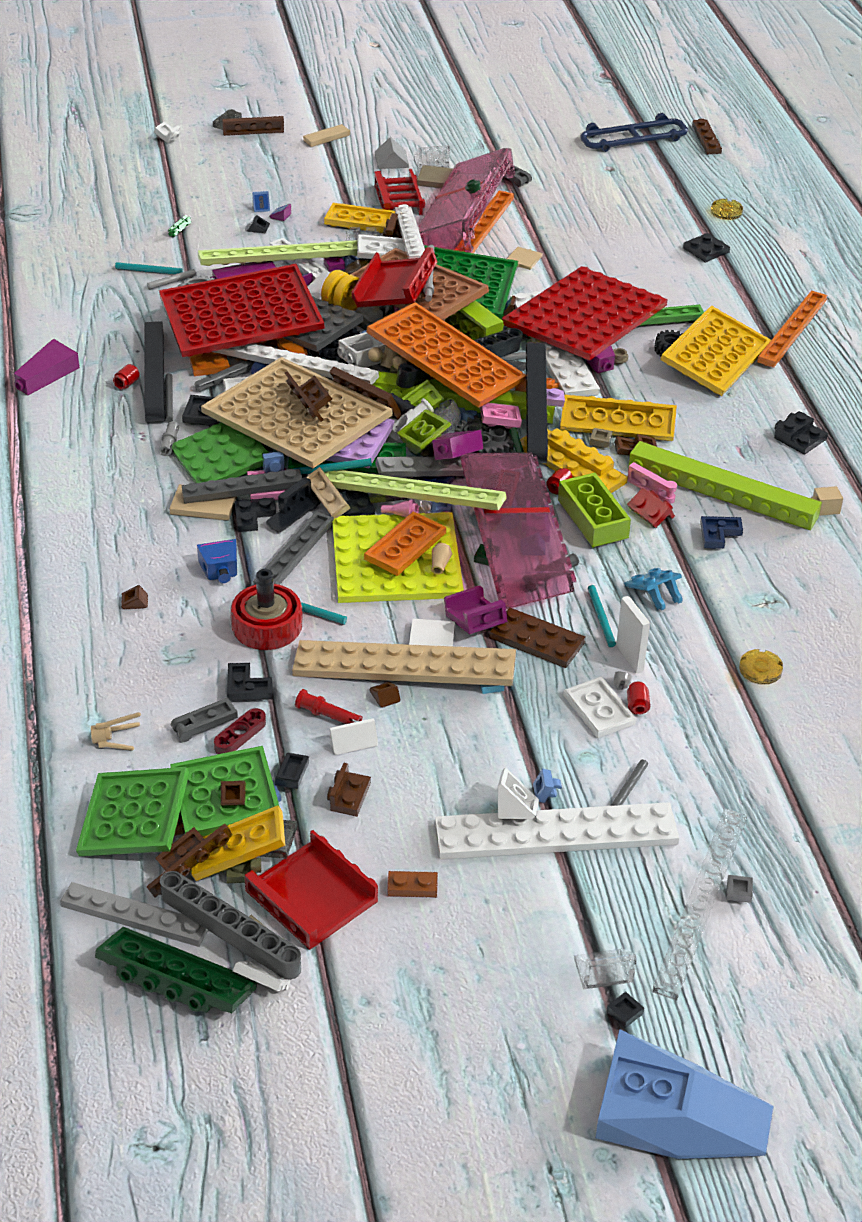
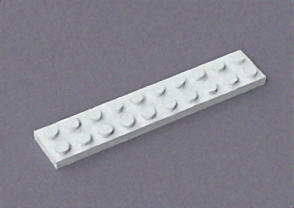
M541 292L514 294L516 297L515 309ZM529 336L532 342L546 344V367L552 378L555 379V383H559V390H563L565 395H599L600 388L582 357Z
M670 802L537 810L536 816L533 819H498V813L435 817L440 859L679 844V835Z

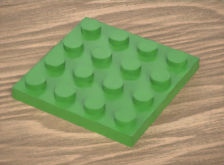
M222 422L182 440H178L172 445V453L195 483L242 476L247 471H253L262 467L263 454L269 453L261 442Z
M263 746L170 764L171 768L187 767L189 771L180 809L185 833L195 827L202 836H207L224 823L228 826L279 805ZM221 781H245V805L221 806Z
M187 767L98 773L76 848L78 855L95 856L170 851L188 781L189 771Z

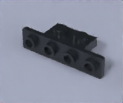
M302 478L278 496L279 512L266 521V525L278 532H282L321 503L311 489L310 479Z

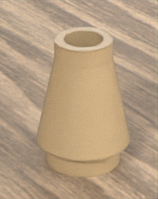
M438 543L433 547L431 571L434 574H442L452 556L449 545Z

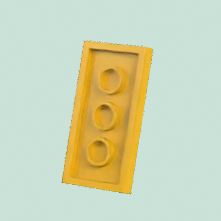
M332 203L324 218V224L332 227L340 226L347 229L355 228L363 231L383 233L384 227L386 228L387 219H390L391 214L396 213V211Z
M279 805L228 825L232 833L229 841L224 846L217 847L210 853L207 860L196 864L191 869L193 878L198 881L285 846L283 811Z

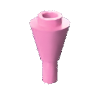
M414 499L394 505L381 506L382 513H394L402 517H407L413 511L419 512V506Z

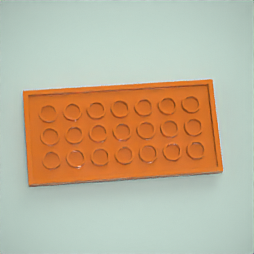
M416 302L367 326L366 332L478 408L526 380V374Z

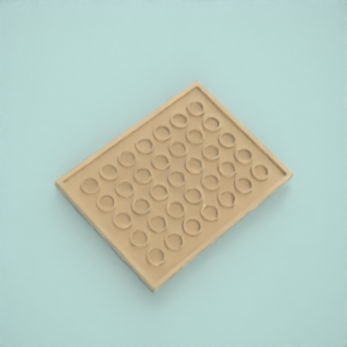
M282 357L201 406L202 413L311 468H315L392 416L391 408ZM286 371L289 372L299 387L314 375L332 397V400L327 405L318 410L324 421L320 422L317 417L313 419L287 384L286 380L288 377L285 375Z

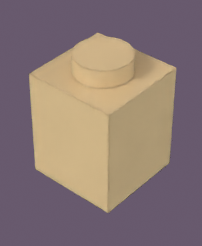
M838 487L814 488L811 499L822 502L819 516L840 514L843 497Z

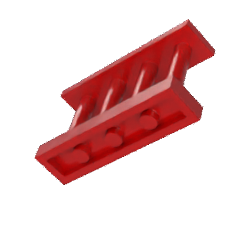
M409 169V177L385 178L382 177L381 171H374V186L381 209L393 211L395 207L405 204L411 206V208L417 207L419 215L423 214L425 199L421 197L417 185V176L414 175L412 169ZM406 183H409V185L388 186V185H391V184H406ZM407 191H411V192H412V193L390 194V193H392V192H407ZM414 199V201L393 202L395 200Z

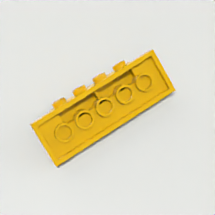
M564 394L565 402L562 408L560 430L592 433L594 428L613 431L612 435L636 438L637 434L653 437L655 440H674L677 405Z
M556 428L550 431L547 429L548 457L547 463L542 464L554 471L566 468L571 471L573 478L596 473L611 493L627 484L628 476L614 469V462L610 456H603L595 447L590 448L586 446L581 439L571 437L566 430L561 431ZM526 435V436H524L523 438H521L520 441H521V444H522L524 453L527 454V435Z

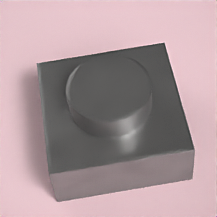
M728 875L726 900L751 903L753 878Z

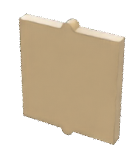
M517 247L507 259L518 261V267L531 270L540 260L543 253Z

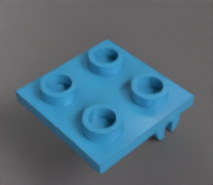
M653 568L645 575H635L631 577L632 580L624 582L625 587L648 591L657 610L660 609L662 611L666 607L660 595L659 584H665L674 603L677 602L679 604L683 601L675 581L682 578V575L674 573L672 570L664 571L661 568Z

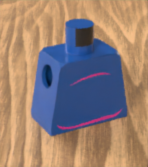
M236 539L197 544L198 562L208 580L218 579L220 583H227L231 580V577L237 576Z

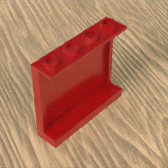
M425 248L420 258L381 261L379 253L376 252L351 292L356 306L371 307L415 303L437 264L433 248Z
M314 830L310 831L309 843L260 876L253 870L244 875L245 891L309 950L378 902V885L375 880L368 878L356 864H352L347 860L340 850L332 847L324 836L318 835Z

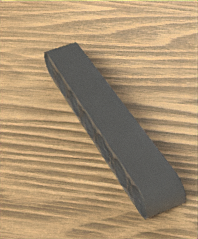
M168 871L160 877L161 897L166 904L280 977L292 980L300 975L301 952L295 945L176 871Z

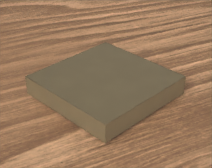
M423 165L417 178V185L448 189L454 169Z

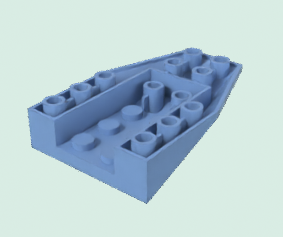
M619 1029L595 1138L676 1159L766 1156L774 1106L687 1059Z

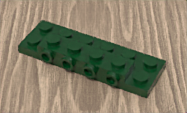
M124 926L96 948L95 951L96 959L117 967L116 976L122 982L135 983L142 986L146 992L162 994L168 1001L186 1004L192 1011L207 1013L213 1007H216L223 1012L232 1014L257 987L256 981L240 975L231 969Z

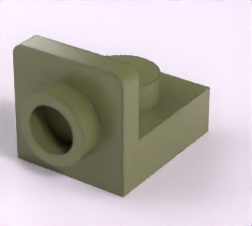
M254 858L228 868L226 875L227 883H245L244 875L251 870L256 874L261 873V858Z

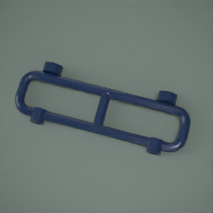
M659 113L656 115L655 121L600 129L596 123L592 122L586 126V131L581 133L580 139L588 148H601L602 151L607 152L613 146L671 138L676 142L681 136L687 134L688 128L681 120L675 118L668 119L665 113ZM671 124L677 125L681 129L679 131L671 129L666 133L640 136L636 131L637 129ZM629 131L633 136L631 138L611 141L602 139L597 143L590 142L587 138L589 136Z

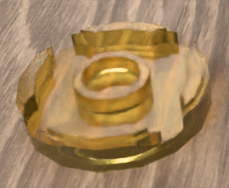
M718 199L712 203L711 213L713 216L723 220H734L742 216L743 206L736 200L730 202L728 199Z
M754 649L742 655L739 670L743 677L750 682L771 684L781 678L783 662L773 652L767 650L759 652L760 649Z

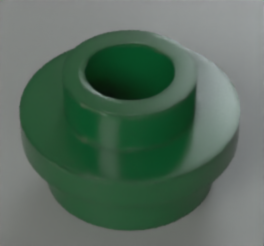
M475 179L468 181L465 186V190L469 194L476 193L481 189L480 181Z

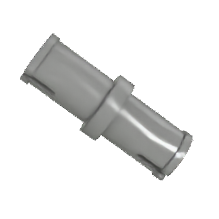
M169 422L166 432L162 435V444L159 452L164 456L171 455L172 445L177 442L179 425L176 422Z

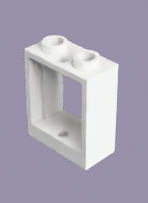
M365 332L338 340L339 347L337 351L339 357L347 363L366 368L381 363V360L373 362L369 359V350L373 347H378L384 353L386 345Z

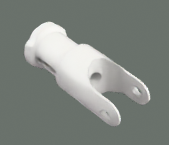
M423 398L417 407L410 409L394 423L393 431H400L425 409L434 412L433 407Z

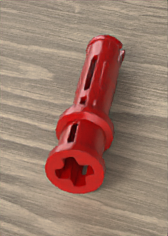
M302 689L296 697L295 707L310 710L315 716L322 714L344 724L362 721L363 716L328 703L324 697L311 695L305 689Z

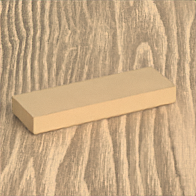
M341 124L304 135L303 141L313 147L349 136L350 130Z
M320 467L306 477L311 480V489L334 519L350 509L349 505Z

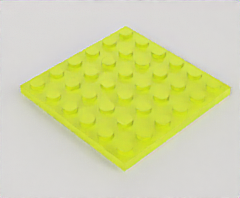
M419 513L445 526L446 534L398 576L364 560V553L406 517L395 514L339 516L335 518L332 526L338 603L444 599L446 596L464 591L453 513ZM444 543L450 546L452 556L443 573L437 575L431 571L432 549L436 544Z

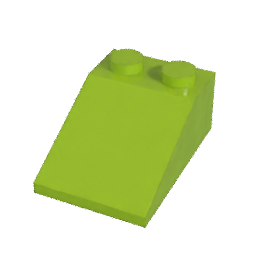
M425 409L397 434L403 443H406L408 450L417 455L425 450L432 440L441 436L451 426V423Z

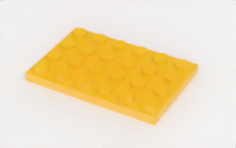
M711 305L662 354L660 360L712 390L714 393L723 396L754 363L771 340Z

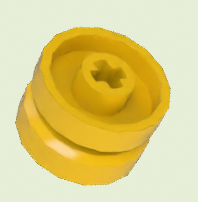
M334 270L323 283L321 301H327L328 304L356 311L358 307L352 299L351 292L360 278L349 275L341 270Z

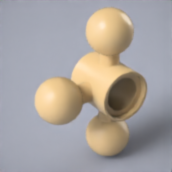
M385 346L384 353L378 347H373L368 352V357L371 361L378 362L381 360L380 364L387 368L393 366L398 370L400 364L408 362L407 359Z

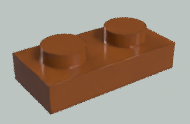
M388 871V897L437 898L438 872Z

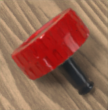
M261 569L256 573V585L245 588L233 599L231 604V625L234 636L242 644L258 650H273L290 644L299 636L303 622L302 605L295 592L285 586L274 584L273 572L271 570Z

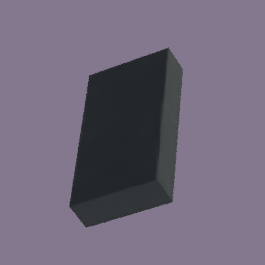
M286 753L276 775L275 785L298 789L308 767L309 756Z

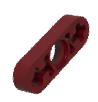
M259 708L248 710L214 738L215 752L223 754L240 748L266 726L265 712ZM239 729L246 731L244 734L234 733L236 730Z

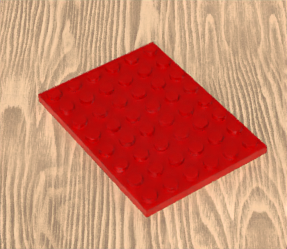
M297 264L159 290L160 299L182 358L325 329L321 314Z
M581 266L504 316L502 321L506 327L519 329L528 336L591 360L666 307L668 299L661 297L659 294H653L645 289L632 286L630 283L619 281L614 277L603 275L601 272H595L588 267Z

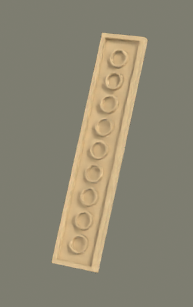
M299 640L292 672L293 676L513 686L516 649Z

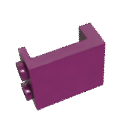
M480 585L444 597L446 617L455 621V624L469 635L507 622L505 602L502 600L493 603L485 599L483 587Z

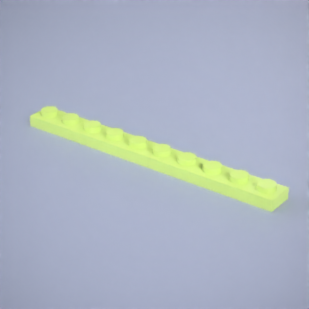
M358 240L198 250V259L201 265L211 266L213 264L228 265L229 263L244 264L246 262L261 263L263 261L277 262L279 260L357 256Z
M345 470L324 472L335 488L489 510H499L507 499L506 492Z

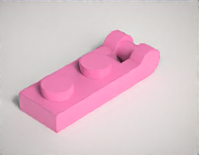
M636 463L629 465L628 482L640 489L645 488L647 491H654L662 501L666 500L670 504L675 502L676 482L667 481Z

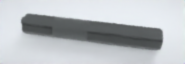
M246 360L200 379L194 383L195 389L200 392L222 383L223 379L234 378L251 371L256 361Z

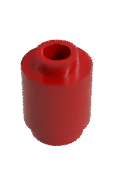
M132 364L125 365L114 375V385L119 389L130 387L140 377L138 368Z
M566 468L556 470L546 481L549 491L558 495L559 481L573 478L571 471Z
M640 681L631 683L627 689L628 709L633 714H644L651 707L649 689Z

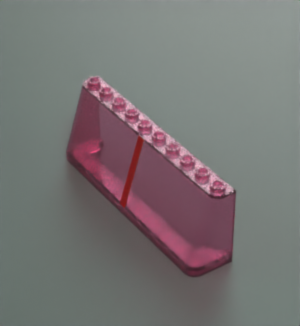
M502 148L459 162L454 166L453 171L449 174L448 179L418 226L423 245H433L438 248L472 253L474 247L471 246V239L475 238V226L504 176L513 178L515 175L511 148ZM472 179L479 180L481 189L476 193L469 194L465 190L466 183Z
M532 452L466 453L460 456L467 487L506 492L507 499L499 510L474 508L498 601H504L506 609H508L509 607L513 608L575 592L573 583L577 582L574 570H569L572 569L570 557H565L568 553L565 543L561 544V542H564L561 530L557 531L559 529L557 517L553 518L555 516L553 505H548L551 503L549 492H545L547 487L537 456H533Z

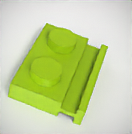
M428 380L402 398L411 401V404L416 407L424 398L433 409L444 402V398Z

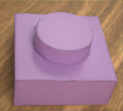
M556 388L547 389V405L564 407V391Z

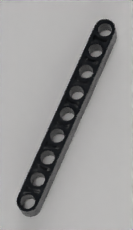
M163 321L144 322V405L146 422L165 421Z
M510 328L474 341L498 357H503L519 351L523 332L516 328ZM408 361L399 365L396 384L401 388H411L422 384L426 380L430 381L435 378Z
M527 342V462L547 463L546 344Z

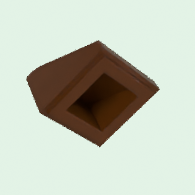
M514 295L506 303L503 317L515 310L516 297Z
M140 585L122 593V609H144L148 607V594Z
M390 682L370 687L369 689L380 707H386L401 700L398 686Z
M221 781V806L245 805L246 782Z

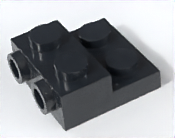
M798 411L795 414L791 412L785 421L779 420L776 423L774 438L805 455L827 440L828 433L814 426V419Z

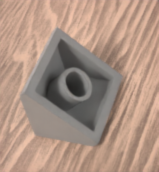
M389 137L375 151L378 169L409 168L406 150L393 138Z

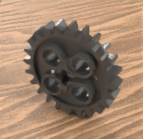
M476 415L474 419L468 417L467 421L462 420L461 424H457V428H455V432L481 430L483 449L472 452L471 456H487L489 459V456L496 458L497 454L503 456V452L509 453V449L513 450L514 444L510 429L501 425L488 426L482 422V417L478 418Z

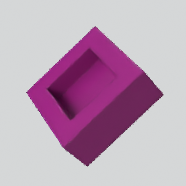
M341 257L324 258V265L329 272L345 269V262Z

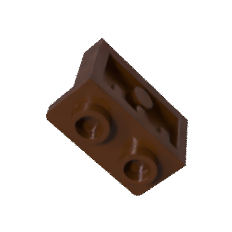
M344 762L341 770H337L335 773V784L333 787L330 786L327 800L330 801V811L358 817L371 784V777L349 772V764Z

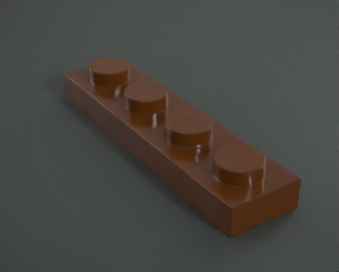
M283 116L222 119L223 136L284 133Z
M702 118L693 120L692 127L707 155L721 154L722 147L708 120Z

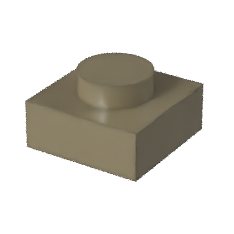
M594 428L589 445L608 448L613 431Z

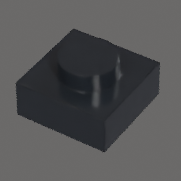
M625 991L607 1005L606 1012L626 1028L644 1014V1007Z

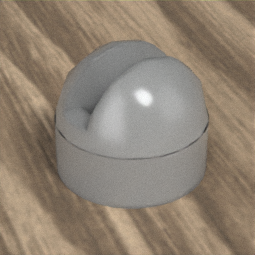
M621 671L615 672V686L619 688V685H623L622 689L628 688L631 684L632 675Z

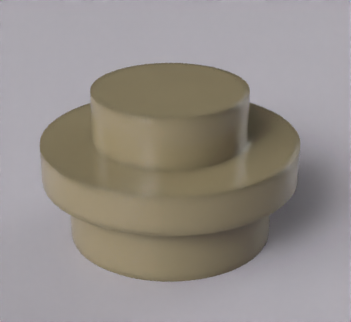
M616 348L613 350L615 354L614 363L623 364L628 361V354L625 349Z

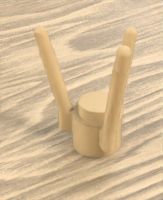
M137 712L92 725V743H98L99 748L109 747L133 751V746L110 743L107 740L112 739V731L140 726L139 722L117 726L112 725L140 717L141 713Z

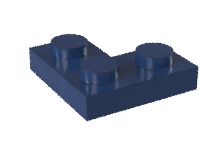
M701 516L700 525L704 548L724 549V536L743 535L741 517Z

